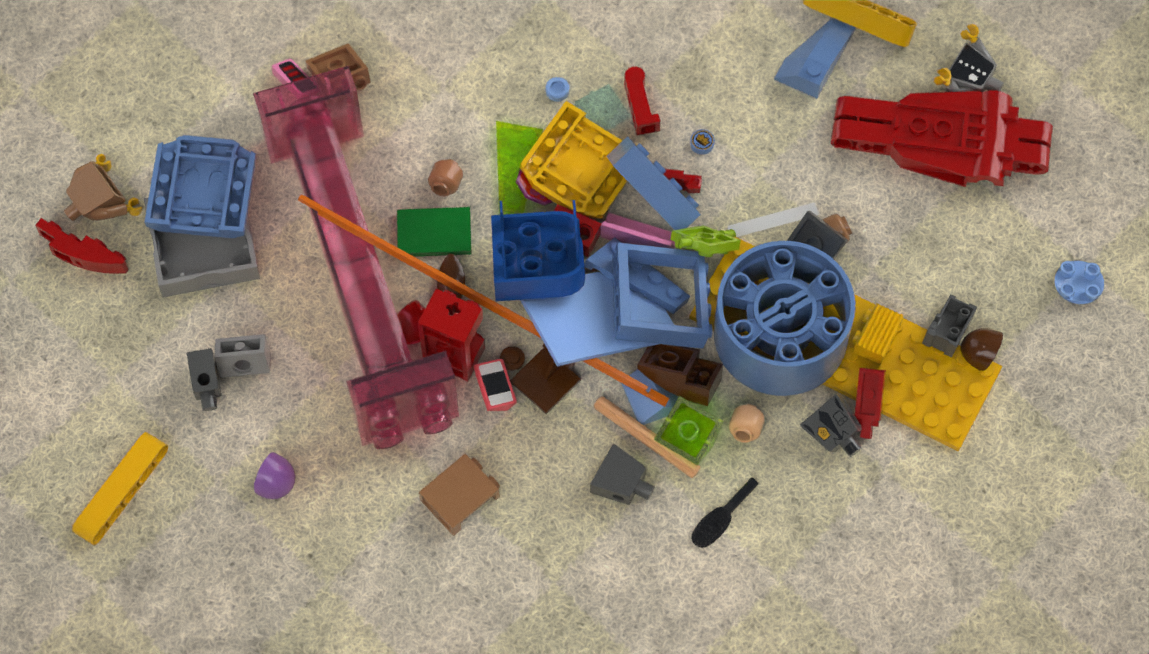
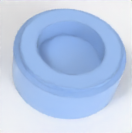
M561 77L550 79L546 83L547 97L555 102L565 100L569 95L568 82Z

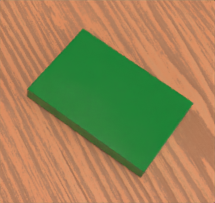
M470 207L398 209L397 248L414 257L447 256L448 254L472 255Z

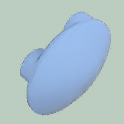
M1065 261L1057 270L1054 279L1056 290L1061 297L1075 304H1088L1100 297L1104 289V279L1100 272V267L1096 263Z

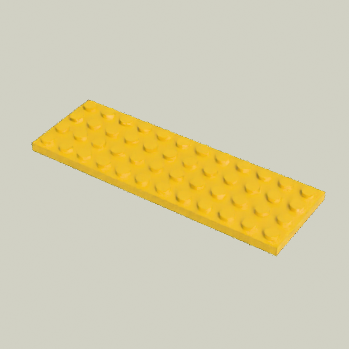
M741 240L739 250L729 251L728 254H724L708 282L710 284V292L707 300L711 304L709 324H712L713 331L721 280L729 266L741 254L755 247L744 240ZM769 278L754 281V283L758 286ZM854 294L855 315L845 356L835 373L823 385L856 401L859 368L886 370L881 414L959 452L1003 366L992 362L986 370L981 371L965 360L961 353L960 345H958L952 358L945 355L941 350L932 346L928 347L922 344L928 330L904 318L881 365L853 353L855 344L852 343V340L858 329L863 330L865 326L862 323L868 309L873 311L875 304ZM696 304L689 315V319L697 322ZM833 304L823 307V317H836L840 320ZM725 306L724 317L727 325L736 323L738 320H747L746 310ZM770 306V307L766 308V309L763 310L761 313H763L764 311L768 310L769 308H771V307H773V306ZM804 324V325L800 326L799 328L795 329L793 332H796V331L802 329L804 326H806V324ZM826 329L829 333H836V331ZM744 331L738 334L741 336H746L749 333L747 331ZM810 341L801 353L804 360L822 354L824 351ZM757 345L752 349L772 360L775 358L763 352Z

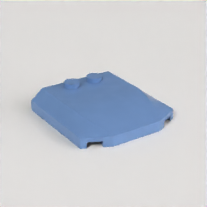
M183 135L177 137L176 141L167 144L159 143L157 145L144 221L145 226L160 232L223 238L244 236L256 153L253 151L249 152L241 147L238 142L230 139Z

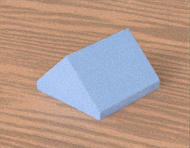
M638 369L629 376L647 385V392L652 388L670 398L665 407L621 383L637 421L643 425L686 410L682 398L658 386Z

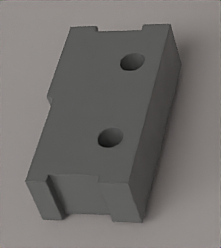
M950 294L940 314H936L922 344L941 350L945 355L952 358L974 317L977 306L973 304L968 305Z

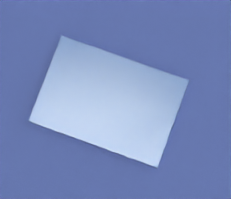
M601 271L585 274L584 286L572 295L520 300L557 366L658 345L655 343L615 339L613 278L612 280L607 278ZM629 289L631 320L674 325L665 308L648 300L646 295Z

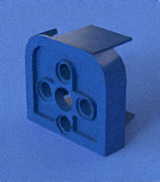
M573 200V214L563 211L504 215L502 201H499L500 215H491L496 302L556 298L578 292L585 283L583 242L580 237L579 219L576 217L575 200Z

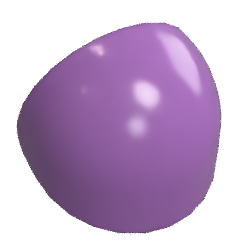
M271 452L265 458L257 473L254 483L255 493L267 499H279L286 496L292 490L295 483V471L292 465L284 457Z

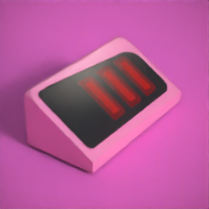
M291 58L271 66L273 75L302 105L321 92L313 80Z

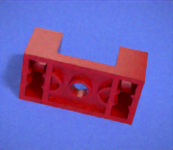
M435 289L418 321L423 363L467 382L469 381L474 371L473 366L478 364L485 350V339L476 332L483 320V310L478 303L472 300L465 301L457 298L453 292L448 290L441 291Z

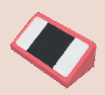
M503 359L491 360L473 366L487 411H507L516 404L517 400Z

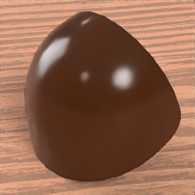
M989 328L971 331L964 337L960 345L963 357L976 369L986 370L1000 349L1003 333Z

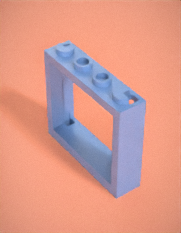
M618 242L612 255L615 339L703 349L707 339L712 337L713 331L712 324H709L711 304L708 303L707 298L710 292V284L706 283L709 265L705 262V257L699 255L698 251ZM628 262L694 270L697 327L631 320Z

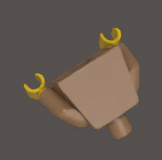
M99 154L96 157V162L90 161L74 171L70 186L66 189V193L73 203L64 210L67 217L72 221H75L81 214L90 220L99 221L127 215V212L132 216H138L142 213V207H132L139 204V199L135 197L131 198L128 204L125 205L126 199L106 173L111 170L112 166L110 160L105 162L106 157L104 154Z

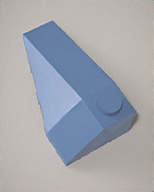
M831 18L783 61L774 80L817 99L856 27Z

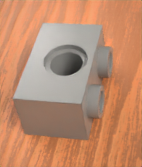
M265 334L215 340L214 358L220 378L270 373L271 353Z

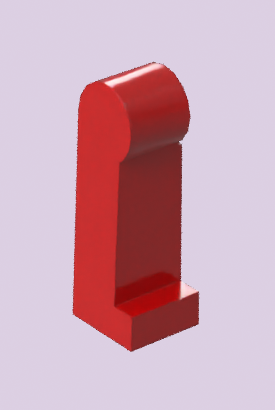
M633 66L625 72L624 87L636 136L659 132L661 123L659 113L651 115L644 88L645 72L640 67Z

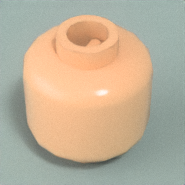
M752 404L740 405L732 413L729 431L740 442L754 441L761 434L765 422L764 414Z

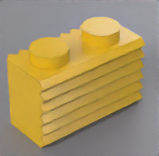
M876 303L873 311L868 309L862 321L865 324L863 330L858 329L852 340V343L855 344L853 353L881 365L901 326L903 315L885 308L879 303Z

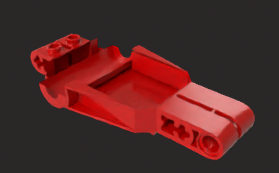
M995 90L984 92L910 93L898 102L841 96L836 100L831 145L835 148L889 155L902 169L962 187H966L967 182L977 183L980 180L991 181L996 186L1004 187L1005 176L1011 177L1012 172L1042 175L1049 171L1053 126L1046 121L1018 118L1019 107L1012 106V97L1007 93Z

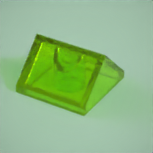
M679 396L654 440L694 464L699 465L713 448L724 421Z

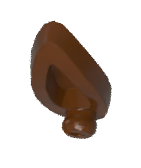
M448 254L443 260L439 271L465 285V274L461 263L454 254ZM436 281L437 289L451 291L460 299L463 297L462 294Z

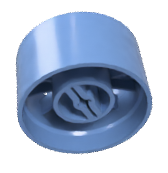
M768 242L755 246L741 254L725 272L717 297L714 343L725 368L745 386L755 391L775 396L801 394L826 382L838 369L845 356L854 320L855 296L850 280L841 266L832 257L818 248L800 242ZM769 278L758 286L754 283V281ZM833 304L840 320L836 317H823V307ZM725 306L746 310L747 320L742 319L727 325L724 317ZM770 306H773V307L769 308L768 310L764 311L763 313H761V312H762L763 310H765L766 308H768V307H770ZM806 324V326H804L802 329H800V330H798V331H796V332H793L795 329H797V328H799L800 326ZM826 329L836 331V333H829ZM744 331H747L749 333L746 336H741L738 334ZM810 341L824 351L822 354L804 360L801 353ZM757 345L763 352L775 358L774 360L766 359L751 352V350Z

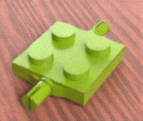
M704 225L672 230L670 239L675 242L676 248L694 249L698 251L699 255L704 257H712L713 254L718 253L728 254L729 251L739 250L741 240L734 238L736 237L735 230H715Z

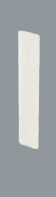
M810 203L732 224L727 228L728 230H735L736 237L799 221L807 211H811L815 215H819L816 204Z

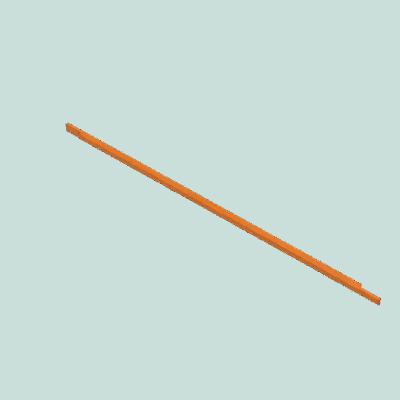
M302 194L299 196L298 201L318 211L317 215L540 337L533 322L377 237ZM598 358L583 360L586 364L664 407L670 399L652 388L647 392V385Z

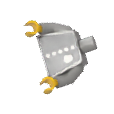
M975 24L967 25L970 33L968 30H963L961 37L964 40H970V42L965 43L950 69L942 68L937 70L940 76L934 78V83L936 85L943 84L942 88L947 92H984L985 89L988 91H1001L1004 82L993 77L997 64L981 39L977 37L979 34L978 27Z

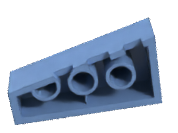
M627 136L606 157L674 230L687 228L701 215L696 209L699 204L690 195L685 197L680 192L683 189L674 178L669 180L664 175L666 170L657 160L653 163L647 157L650 153L640 143L636 145Z

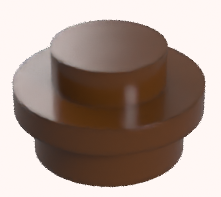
M510 346L501 352L500 359L504 360L507 370L515 371L523 366L525 355L520 348Z

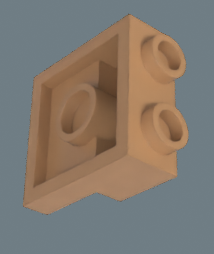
M349 43L305 61L307 69L316 79L319 90L327 100L333 98L341 99L347 92L355 89L363 90L367 84L371 83L367 66Z

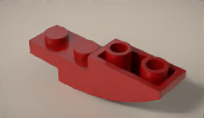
M40 218L35 224L39 235L50 242L48 245L52 255L64 262L99 273L126 274L129 271L125 256L116 250L112 252L107 249L105 243L100 239L95 238L93 240L86 235L81 241L76 235L72 233L68 235L63 232L62 228L54 221L47 222L43 218Z

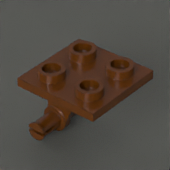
M543 344V349L510 382L547 414L581 381V378L570 370L575 362L557 366L545 344Z

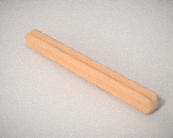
M604 396L596 400L594 408L689 477L693 478L698 474L701 467L696 462Z

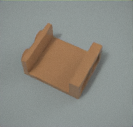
M466 454L462 455L419 491L420 501L453 536L461 531V523L491 497L495 500L500 498L499 483L491 475L487 477L482 471L483 467L475 458L470 459Z

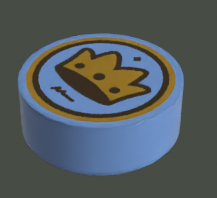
M701 129L695 131L690 140L691 149L700 155L710 153L714 148V136L708 130Z

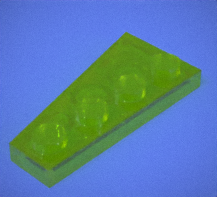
M496 121L499 201H502L503 214L525 212L527 199L518 187L516 179L521 162L539 139L543 129Z

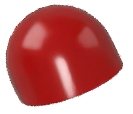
M418 300L408 303L390 322L388 326L389 334L402 344L411 345L419 343L418 321L425 307Z

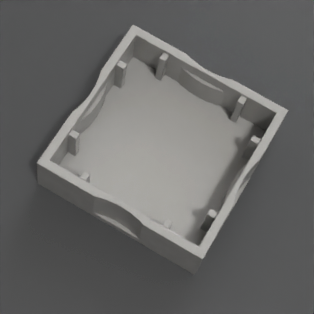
M144 198L145 209L147 210L148 198ZM248 215L245 234L237 238L160 232L149 228L154 246L153 256L158 286L162 297L260 279Z

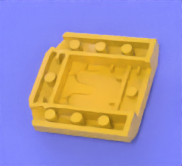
M565 101L521 162L520 169L532 188L551 201L573 210V200H575L577 213L586 217L602 219L628 182L606 157L622 140L585 118L586 113Z

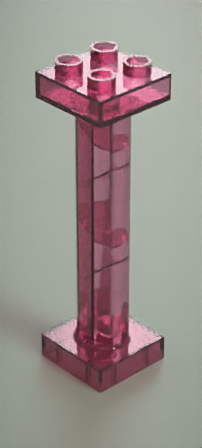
M349 66L253 93L264 143L271 164L293 158L306 197L369 232L340 147V143L364 137L357 89ZM309 207L363 373L361 377L346 381L353 418L362 446L373 443L376 449H388L400 444L404 440L403 434L422 428L425 434H436L447 430L453 424L452 418L459 417L455 376L446 351L412 361L374 246L317 215L318 211Z

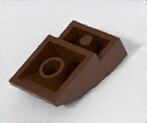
M658 344L646 348L637 364V369L668 392L685 400L708 407L722 380L723 363L699 358V349Z

